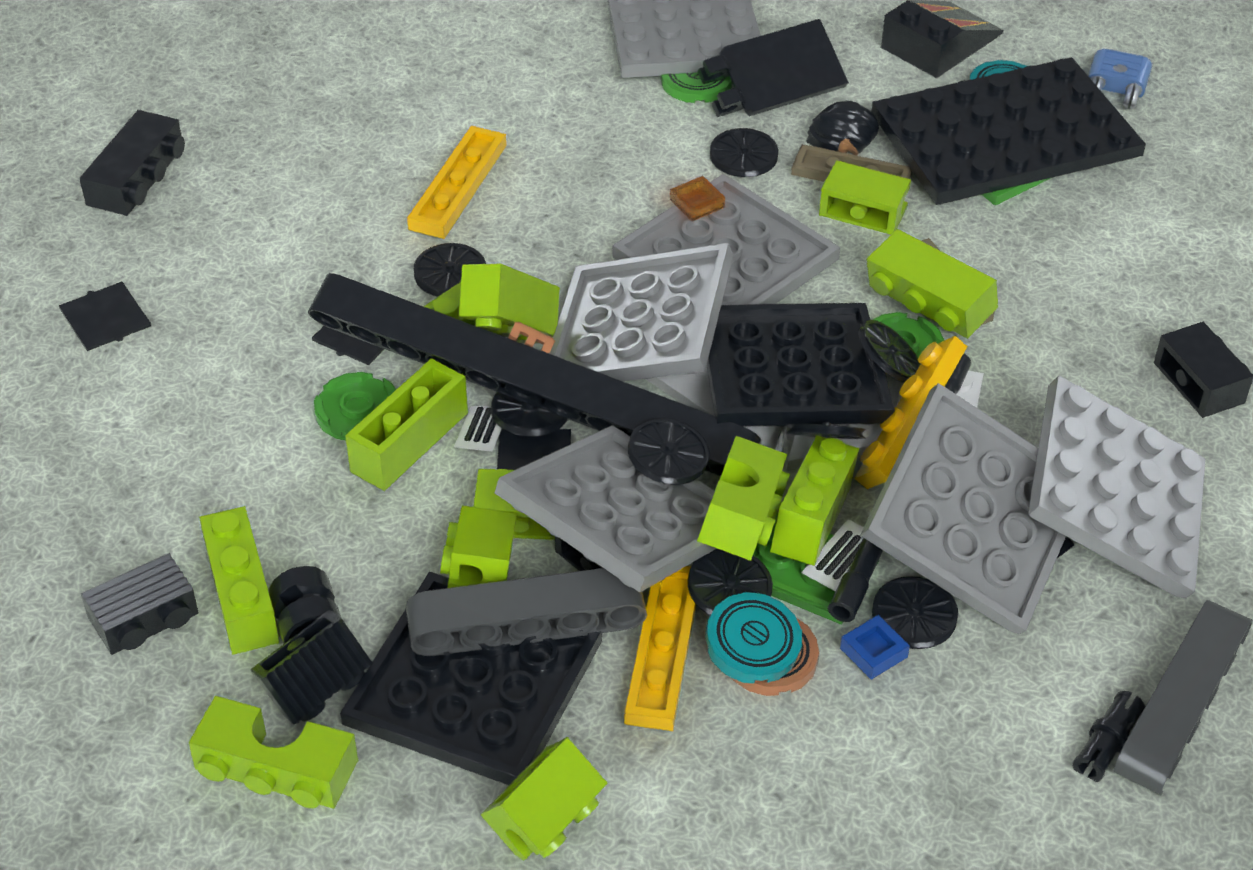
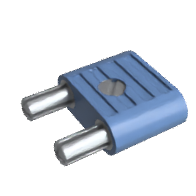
M1100 49L1094 55L1088 76L1101 91L1125 94L1123 103L1125 108H1128L1130 98L1133 96L1130 109L1136 107L1138 97L1141 98L1145 93L1152 63L1144 56L1110 49Z

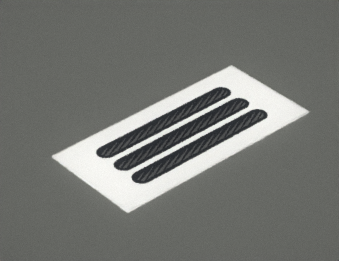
M491 406L470 407L454 445L455 448L493 452L502 428L493 420Z
M848 519L823 547L815 566L808 564L801 573L836 591L842 576L847 573L862 542L863 537L860 534L864 527Z

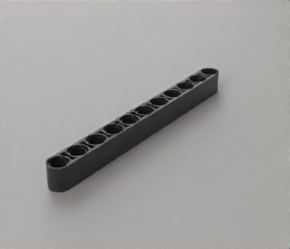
M329 273L326 275L308 310L311 318L328 328L425 364L432 358L464 375L467 381L598 431L613 425L628 436H631L633 430L639 424L651 419L666 418L683 422L703 436L709 448V461L705 471L719 476L722 475L736 436L761 444V438L743 426L732 422L717 424L716 416L338 274Z

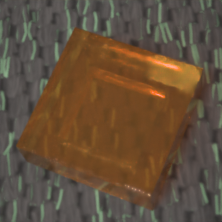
M704 176L670 189V200L691 221L725 208V196Z

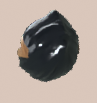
M849 100L835 102L827 106L813 119V123L808 130L806 143L814 147L842 153L850 151L853 155L858 156L877 136L879 123L869 109L857 102Z

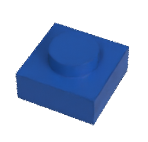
M879 615L843 635L840 649L871 680L908 658L910 645Z

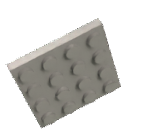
M608 0L622 78L697 73L699 68L704 67L703 61L720 55L719 53L724 46L761 36L750 0Z
M725 174L715 178L613 245V258L619 260L728 243L733 253V259L721 305L776 304L839 260L840 247Z
M724 243L576 266L553 336L555 342L549 354L620 381L650 379L705 371L733 259V253L729 244Z
M1057 376L1048 385L1028 516L1176 597L1187 599L1196 589L1206 459L1198 455L1194 450L1186 448L1161 434L1157 429L1149 427L1124 413L1118 407L1112 406L1092 395L1081 386L1075 385L1061 376Z
M940 383L930 390L860 534L866 540L975 610L1016 634L1026 631L1066 538L1065 535L1028 516L1038 448Z
M613 425L499 477L495 489L496 495L510 503L515 510L526 514L545 527L550 534L561 538L580 551L585 558L599 564L619 578L623 584L634 588L639 593L717 549L697 541L715 491L698 480L681 485H669L646 477L635 468L629 458L628 443L630 436Z

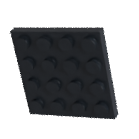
M866 303L721 305L706 365L717 424L732 422L740 426L782 427L787 426L786 424H822V422H830L831 425L880 424L887 420L895 412L885 372L867 354L858 334L859 328L864 326L866 321L870 320Z
M429 571L415 594L424 591L446 589L449 578ZM405 609L372 661V666L367 669L341 710V723L363 733L510 785L546 747L602 643L601 631L592 632L585 636L555 640L546 638L540 642L530 643V641L536 639V636L527 637L518 645H510L508 643L499 646H489L479 643L478 645L482 648L480 650L450 654L447 651L443 655L424 656L415 653L411 648Z

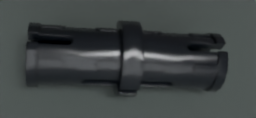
M1120 691L1116 694L1105 716L1096 719L1089 730L1090 739L1073 761L1075 771L1083 775L1090 762L1094 761L1093 768L1087 777L1095 782L1102 780L1117 752H1121L1129 737V732L1145 709V704L1140 697L1136 696L1129 709H1125V705L1132 692Z

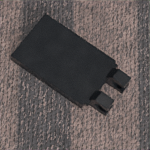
M820 19L724 46L719 53L720 55L704 60L702 63L704 67L699 68L697 71L703 84L722 80L730 76L734 88L718 93V100L713 101L712 106L717 117L742 109L750 117L844 88L849 83Z

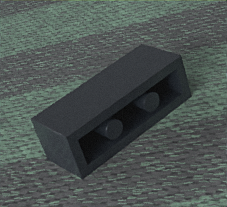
M137 110L80 176L79 179L86 206L128 216L136 205L143 204L147 191L156 181L160 182L163 179L169 164L174 158H180L184 152L185 140L181 134L179 119Z

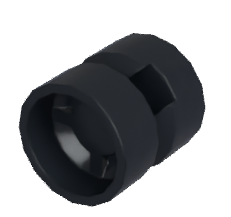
M301 566L289 569L276 577L269 587V596L274 616L278 620V629L283 644L329 609L341 617L339 608L335 603V596L329 578L323 570L317 567Z

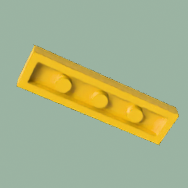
M470 126L407 217L408 230L445 239L506 148V134Z
M956 336L940 343L932 342L920 354L918 362L921 365L916 373L909 377L900 388L899 394L902 397L897 406L894 407L895 412L883 423H880L882 431L879 437L864 450L860 457V462L863 464L854 479L866 489L887 481L930 390L938 383L945 387L968 347Z
M685 566L650 587L646 605L647 617L642 625L624 713L625 725L667 731L674 730L696 604L690 596L687 583L691 566Z

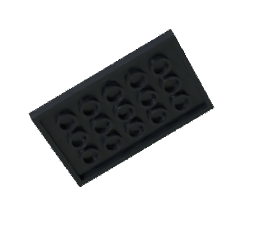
M1073 57L1034 66H1026L1003 73H995L967 81H959L954 84L928 88L900 96H892L887 99L873 101L871 112L876 117L881 129L936 205L1141 157L1146 143Z

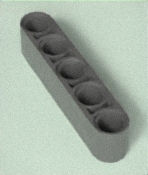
M604 568L424 591L413 595L406 603L411 648L415 653L424 656L443 655L447 651L450 654L480 650L482 648L478 645L479 643L489 646H499L508 643L510 645H518L527 637L536 636V639L530 641V643L540 642L546 638L555 640L585 636L592 632L601 631V633L628 630L641 625L647 617L643 593H639L634 588L626 586L619 578Z
M1208 599L1205 601L1127 738L1116 761L1114 773L1162 795V789L1167 778L1170 779L1182 758V752L1186 743H1190L1201 723L1200 720L1204 710H1208L1219 689L1222 677L1227 675L1234 662L1240 643H1244L1251 628L1252 619Z

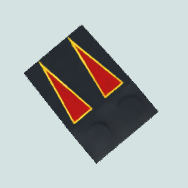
M907 0L885 14L881 48L927 74L938 78L1002 35L1004 30L949 1Z

